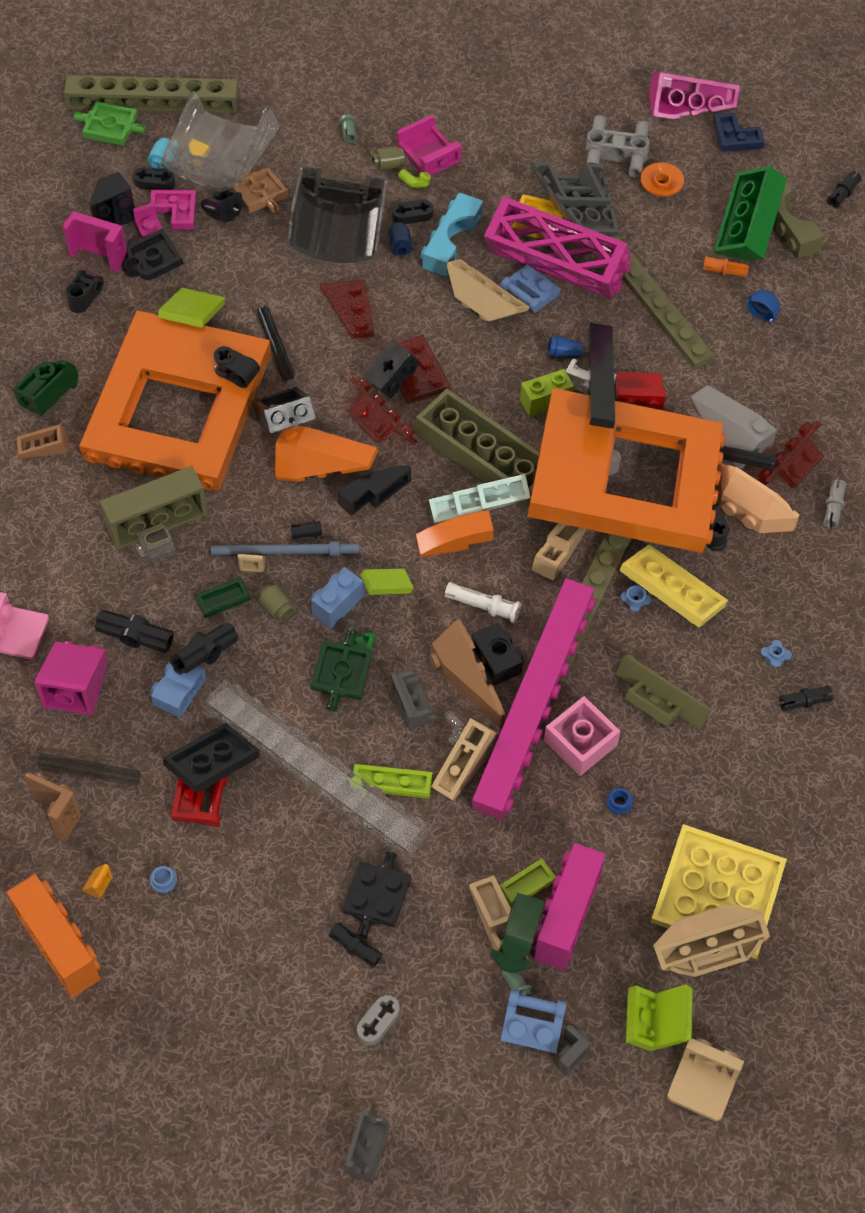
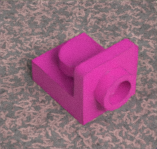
M153 203L132 210L134 222L141 238L162 229Z

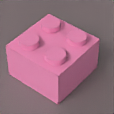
M583 696L546 726L544 742L581 776L618 746L621 731Z

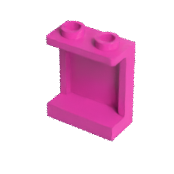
M433 115L422 118L397 131V147H402L404 155L420 173L427 172L431 176L461 161L462 146L458 141L450 143L435 126V117Z
M75 211L64 221L62 230L65 234L69 257L74 258L79 249L108 257L110 270L119 272L124 260L128 257L123 226Z

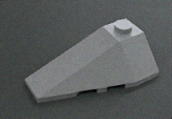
M709 385L690 397L701 419L723 423L722 433L726 434L725 446L764 453L773 446L777 430L756 412ZM728 461L732 466L739 469L745 466V464Z

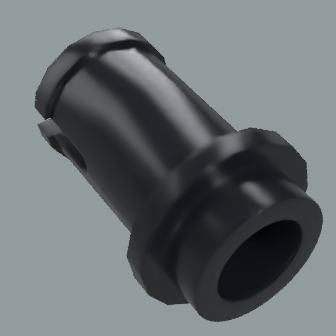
M313 519L312 522L291 524L292 539L313 536L317 539L318 536L322 535L321 522Z

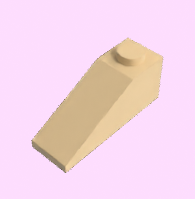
M470 718L431 787L448 798L455 800L488 760L500 734Z

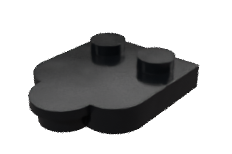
M162 228L128 246V257L124 260L122 269L125 275L129 277L139 276L144 280H152L184 264Z

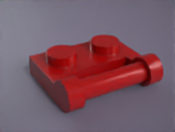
M228 776L213 784L209 812H201L205 789L196 793L178 778L171 814L172 821L200 823L211 827H218L221 820L219 810L223 788L227 785Z

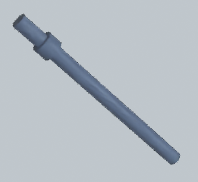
M330 541V544L211 545V555L330 554V556H340V554L360 553V544H340V541Z

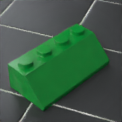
M771 166L737 172L714 248L715 253L745 261L764 259L787 181L786 177Z

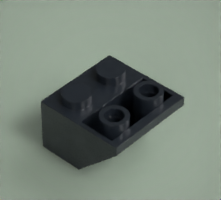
M118 171L99 179L89 202L91 216L118 225L128 224L134 220L132 210L135 207L132 190Z

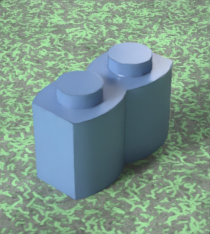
M169 662L165 667L164 677L160 682H155L151 688L150 695L153 705L180 718L206 679L205 669L198 666L188 673L179 675L174 671L173 666Z

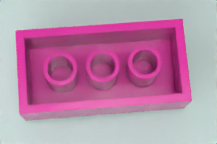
M574 843L571 852L566 850L561 863L560 874L556 875L552 886L551 898L547 899L542 921L537 925L532 949L536 950L534 960L566 971L602 873L605 853Z

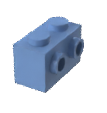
M345 567L339 573L333 574L328 584L322 590L318 589L311 598L312 615L332 629L364 597V581Z

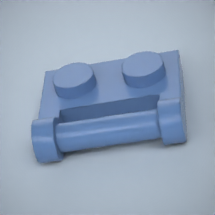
M528 264L511 277H505L500 284L502 289L515 295L527 304L534 313L555 299L561 290L560 287Z
M511 989L501 1041L556 1053L567 1002L558 1000V1003L525 996L519 994L520 991ZM522 1006L555 1014L554 1022L516 1014V1007Z

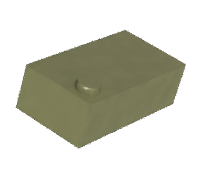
M193 466L100 501L105 527L116 550L142 541L141 534L143 531L151 527L157 529L154 527L156 525L162 527L161 525L163 524L165 530L168 531L208 515L204 487Z

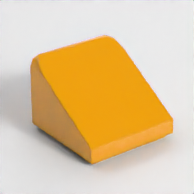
M103 864L95 868L82 891L98 899L101 898L113 878L109 865Z

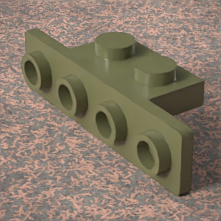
M628 654L622 658L616 675L633 686L628 690L624 699L667 727L678 716L698 729L704 726L711 712L710 707Z

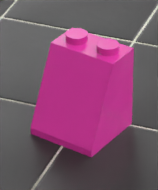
M55 642L35 679V686L42 707L93 715L108 665L106 650L98 646H80L73 642Z

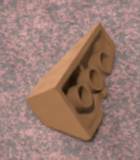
M459 619L432 643V654L429 655L431 664L434 669L438 668L445 679L496 725L503 727L506 716L493 685L486 684L487 677L482 662H476L472 650L475 646Z

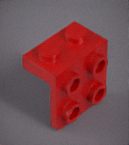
M616 373L615 401L663 411L666 389L662 388L661 374Z

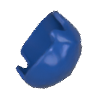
M768 290L755 291L746 301L751 314L757 318L760 313L763 314V317L759 319L765 320L768 323L776 320L780 312V301L775 294Z

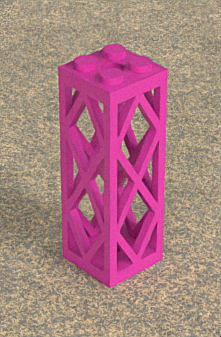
M504 196L484 235L491 253L524 266L528 264L537 271L609 299H613L615 293L619 294L623 285L622 277L624 273L628 274L632 265L628 243ZM513 222H518L531 228L512 230L511 227ZM540 233L544 239L522 243L517 236ZM570 242L583 248L566 251L561 243ZM549 245L554 253L544 254L531 248ZM593 253L597 261L576 264L571 256ZM602 266L605 269L604 273L600 275L586 270Z

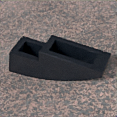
M404 465L379 470L349 483L338 491V505L351 516L368 503L377 508L411 482V467Z

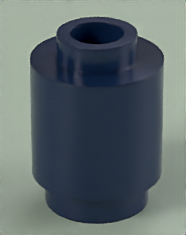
M404 223L393 224L388 231L390 250L396 256L407 255L413 248L410 230Z

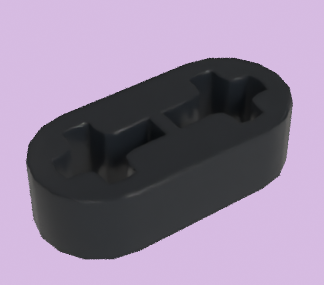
M140 167L133 172L134 184L140 189L171 190L175 185L174 174L167 169Z
M428 200L398 203L392 208V219L395 223L412 224L428 221L433 217V204Z

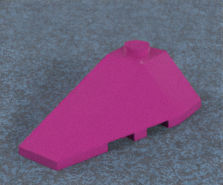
M654 72L652 73L649 91L651 114L656 117L676 119L680 118V116L698 115L706 111L713 112L737 107L740 85Z

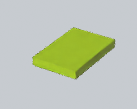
M181 288L159 309L158 317L202 328L225 305V297Z

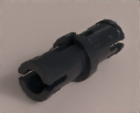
M851 171L844 181L837 184L836 190L827 198L828 205L831 206L836 201L833 207L838 208L846 197L851 196L853 189L862 179L861 175L857 173L852 178L856 171Z
M829 685L810 690L803 688L797 693L780 695L779 702L784 701V703L779 705L783 712L799 707L811 708L813 704L832 701L833 695H828L827 693H832L833 691Z
M337 922L330 930L328 935L330 938L346 948L348 954L359 957L371 968H375L382 959V952L364 941L365 938L362 935H356L340 922Z

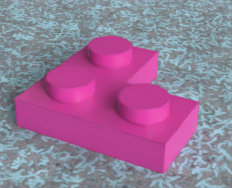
M151 190L150 203L154 204L156 213H172V230H194L196 190Z

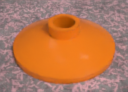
M669 163L651 164L641 173L640 180L643 188L655 196L668 197L675 195L684 185V175L681 170Z

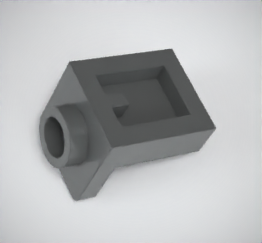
M571 1025L566 1028L564 1037L573 1046L568 1044L558 1056L560 1058L558 1069L566 1077L588 1055L591 1046L590 1039L586 1033L579 1028L574 1029Z

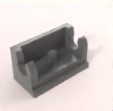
M415 670L391 675V688L409 730L436 721Z
M361 1109L344 1165L345 1174L374 1181L390 1124H387L386 1117L381 1115L380 1119L371 1116L370 1111Z

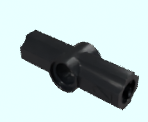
M105 609L98 613L94 626L95 631L119 638L127 646L138 648L142 645L164 653L170 650L174 638V631L152 625L140 615L131 614L127 617Z
M226 623L206 635L201 632L196 633L190 639L188 646L171 655L170 663L174 671L182 675L204 662L208 665L213 664L219 658L221 651L237 642L238 634L235 631V627L230 623Z

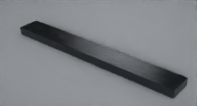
M590 323L588 329L589 425L614 429L613 326Z

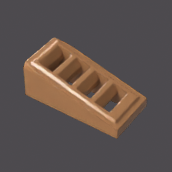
M61 424L16 437L18 457L20 459L70 452L68 433ZM36 441H39L40 446L36 445ZM27 442H30V449H27Z

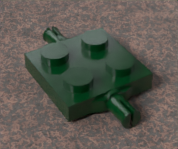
M347 629L344 642L334 643L324 640L322 642L311 683V690L330 695L326 709L329 711L331 709L337 711L340 698L347 697L361 700L373 650L360 648L354 644L358 633L354 629L352 632L351 629Z

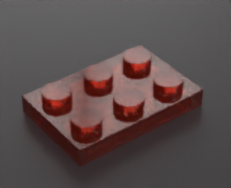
M423 334L398 342L421 363L415 373L407 379L400 389L407 405L439 395L445 389L451 390V385ZM386 347L381 348V353L384 351Z

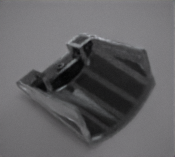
M300 165L290 211L287 247L306 258L321 263L358 265L375 261L377 258L388 178L366 175L365 182L325 177L322 176V168Z

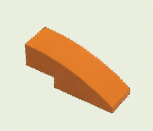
M489 510L455 517L417 533L416 540L420 557L468 550L469 544L493 541L494 529Z

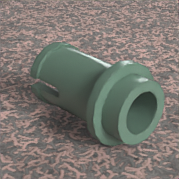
M350 114L341 116L339 126L343 131V139L346 143L353 142V139L354 141L357 140L355 131L356 120Z
M505 971L502 972V976L510 990L520 991L519 994L532 997V987L526 984L520 971L513 974Z

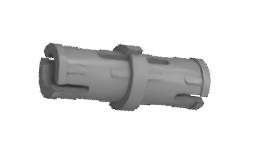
M838 480L831 482L830 494L825 502L827 509L823 525L830 528L831 520L833 522V529L839 526L840 513L845 506L843 498L847 484L840 480L839 488L837 486Z

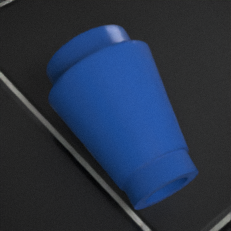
M556 335V337L551 336L547 353L552 355L553 358L581 357L583 344Z

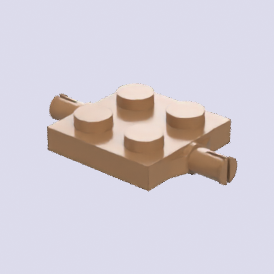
M246 166L240 167L239 173L243 177L229 183L231 190L242 193L243 206L249 213L258 211L266 206L272 213L278 212L280 206L277 203L289 197L287 188L269 167L257 172H250Z

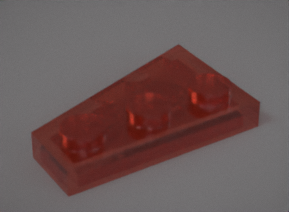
M365 279L320 284V290L326 295L330 306L339 316L340 322L351 339L374 337Z

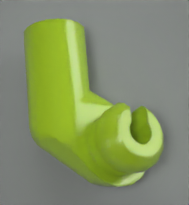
M403 169L398 174V178L410 188H426L431 180V176L427 172H421L419 177H414L407 170Z

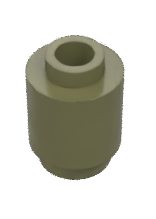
M392 146L375 149L374 154L371 156L373 167H377L378 171L400 168V165L405 164V155L402 147Z
M267 585L261 590L259 602L274 619L283 622L295 612L293 602L278 585Z

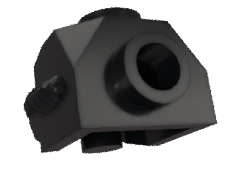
M230 189L213 193V198L208 197L201 201V208L207 211L212 218L219 221L222 220L223 222L234 220L236 216L240 215L243 206L242 193Z

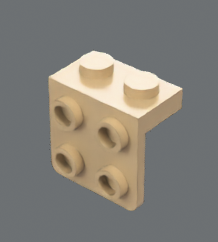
M691 1038L688 1041L667 1098L670 1102L716 1122L720 1121L744 1061L731 1051H720L713 1048L706 1040Z

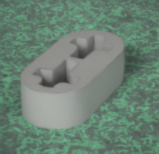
M389 995L380 997L357 1025V1036L362 1044L367 1046L377 1044L397 1020L400 1005L396 998ZM389 1004L392 1005L393 1013L387 1012L381 1019V1006L387 1007ZM376 1022V1035L369 1034L367 1037L364 1036V1027L371 1028Z

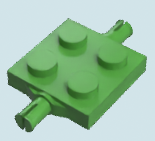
M96 101L89 113L85 114L77 111L74 113V121L86 123L82 131L83 138L124 146L132 132L142 134L146 132V125L135 123L138 116L137 109Z

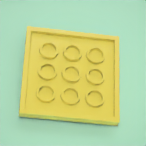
M683 824L651 923L669 929L676 920L732 904L762 911L767 926L787 859ZM759 947V949L751 956L752 958L757 959L758 954H759V951H760V947Z

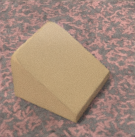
M238 554L239 570L264 572L266 556Z

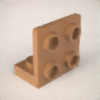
M27 772L25 780L32 798L49 806L48 818L55 837L65 842L82 816L74 791L64 784L58 786L51 783L42 774L34 775Z

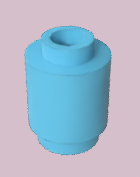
M161 138L156 141L147 159L149 165L152 168L167 169L175 154L174 143L167 138Z

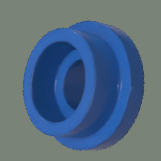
M617 788L609 792L606 804L613 813L625 814L632 808L633 798L626 789ZM620 799L624 804L618 805L615 803V800Z

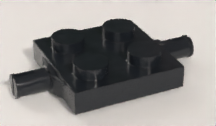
M390 851L386 852L382 865H373L359 861L344 901L342 912L361 921L356 935L360 934L365 939L368 938L372 925L383 924L395 928L411 883V874L393 869L395 859L397 858V854L394 852L392 854Z

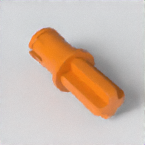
M708 256L705 257L703 266L704 271L723 274L722 276L730 274L746 277L749 269L747 264L728 261V258L723 260Z

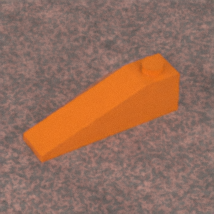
M292 426L282 429L276 441L275 478L282 481L300 482L305 481V478L317 475L319 478L327 477V473L340 471L341 474L368 470L377 455L378 449L374 446L306 426Z

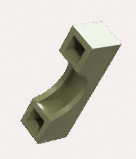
M786 181L774 225L778 235L782 236L786 241L788 250L793 252L798 259L821 251L825 236L814 221L798 219L788 212L786 207L789 205L792 189Z

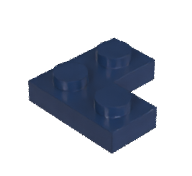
M735 113L714 114L713 122L721 152L764 148L765 141L761 127L739 128Z

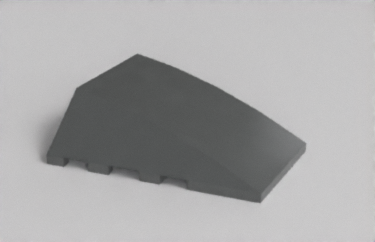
M532 162L530 164L545 193L567 221L604 235H617L619 233L614 209L610 207L612 202L611 195L607 194L606 190L608 182L607 178L603 177V171L605 170L603 164L586 163L578 175H556L551 162Z

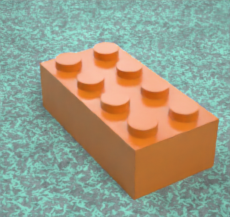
M34 874L6 892L16 915L71 999L100 980L97 971L101 967L96 960V954L89 944L86 945L81 938L83 936L74 922L71 924L67 917L66 909L60 901H56L53 896L54 892L46 880L41 882L37 875Z

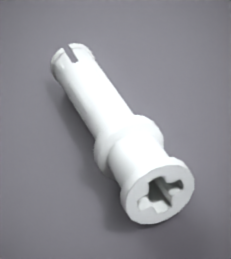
M452 582L448 583L445 590L446 598L486 610L493 617L498 615L510 619L511 623L517 621L522 603L519 601L514 603L502 599L501 595H486Z

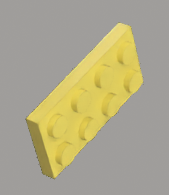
M650 544L626 560L619 570L699 628L725 608L728 602L722 595Z

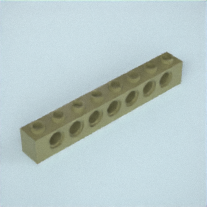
M67 75L64 96L67 109H93L97 101L133 108L138 111L237 113L239 90L237 79Z

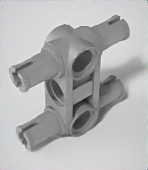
M595 116L592 130L587 134L585 148L587 155L586 163L599 164L600 159L630 163L629 175L633 178H639L642 173L643 163L648 158L650 141L647 136L649 124L645 121L637 122L635 134L605 130L606 118L604 116Z

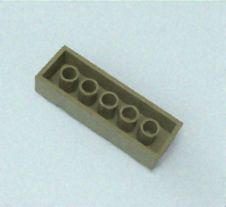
M445 389L416 417L415 434L478 479L488 483L525 474L531 497L540 452L448 389ZM530 499L514 504L527 512Z

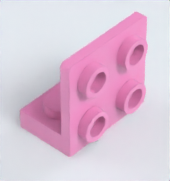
M0 592V653L30 660L34 659L48 624L49 616L12 607L7 594Z

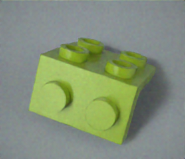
M637 985L628 988L627 1043L648 1051H654L687 1042L691 1039V986L682 985L659 993L651 992Z

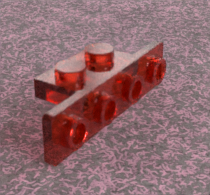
M354 376L349 379L363 394L347 412L375 442L381 443L396 428L406 440L414 445L418 443L417 439L413 436L415 431L406 423L402 425L399 422L401 418L399 414L392 408L388 410L384 406L387 402L378 393L374 395L370 391L372 386L365 379L361 378L358 380Z
M818 420L811 424L809 422L803 424L798 429L799 434L785 443V450L775 455L778 461L775 470L763 469L758 473L757 481L767 485L779 473L791 488L798 487L824 457L810 440V437L822 425L821 422Z

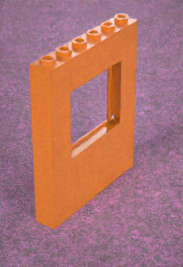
M136 311L79 445L82 458L90 463L108 464L115 469L121 467L137 474H151L158 479L193 466L205 490L215 489L220 491L252 407V400L255 399L271 356L270 340L209 326L200 328L161 319L155 314ZM222 346L230 347L245 356L253 358L260 365V371L247 388H241L216 374L214 352L217 348ZM148 379L216 394L198 443L128 427Z
M553 388L527 517L703 553L706 544H711L713 530L709 528L710 524L713 525L716 510L712 509V505H715L717 502L718 490L714 489L715 485L718 486L721 471H717V466H721L723 452H719L720 447L723 448L726 436L725 433H722L723 423L615 401L614 429L589 425V395ZM617 427L621 428L620 432L616 431ZM615 437L680 451L672 507L606 493ZM678 440H683L682 445L677 444Z

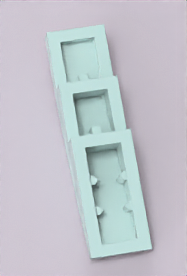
M523 474L480 484L477 487L456 491L450 495L429 499L434 524H438L462 515L511 505L531 497L526 476Z

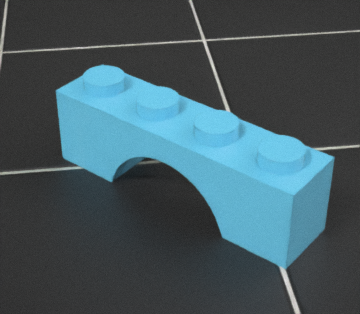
M458 193L455 200H451L447 214L442 215L438 229L432 232L428 246H424L421 251L420 258L423 259V269L445 277L448 276L447 263L448 261L456 260L457 249L449 239L458 232L475 230L483 216L482 200L462 193Z

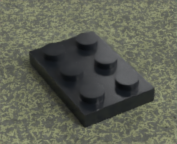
M224 723L163 757V763L167 769L194 792L198 793L258 759L259 749L227 723Z

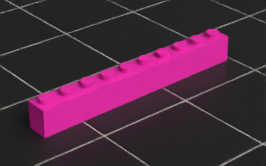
M565 578L472 799L473 810L500 820L503 819L505 812H511L515 801L512 798L514 790H520L524 780V775L521 774L524 766L529 767L533 758L532 746L533 744L538 745L543 733V730L540 729L543 721L547 722L550 717L552 707L549 705L551 700H556L559 695L561 685L558 683L560 678H565L568 673L570 663L567 661L569 656H575L579 641H576L579 633L584 634L588 623V620L585 619L587 613H592L597 599L593 598V587Z

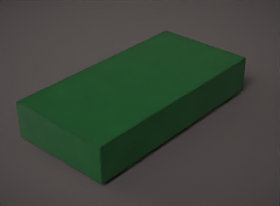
M239 577L195 594V599L204 618L248 602L251 600V596L242 578Z

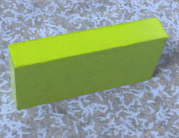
M405 569L363 570L360 574L369 595L410 594L414 589Z
M541 858L499 886L511 907L517 893L534 898L551 887L556 876Z

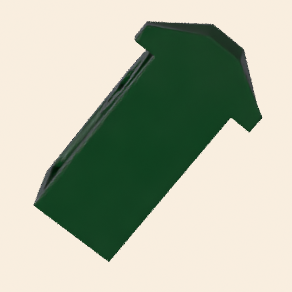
M59 360L55 363L43 362L24 377L13 388V392L19 405L42 416L70 388L75 389L78 386V371L72 362Z
M517 893L499 950L492 949L490 957L502 971L513 974L531 968L532 962L526 960V957L529 955L544 905L543 900Z

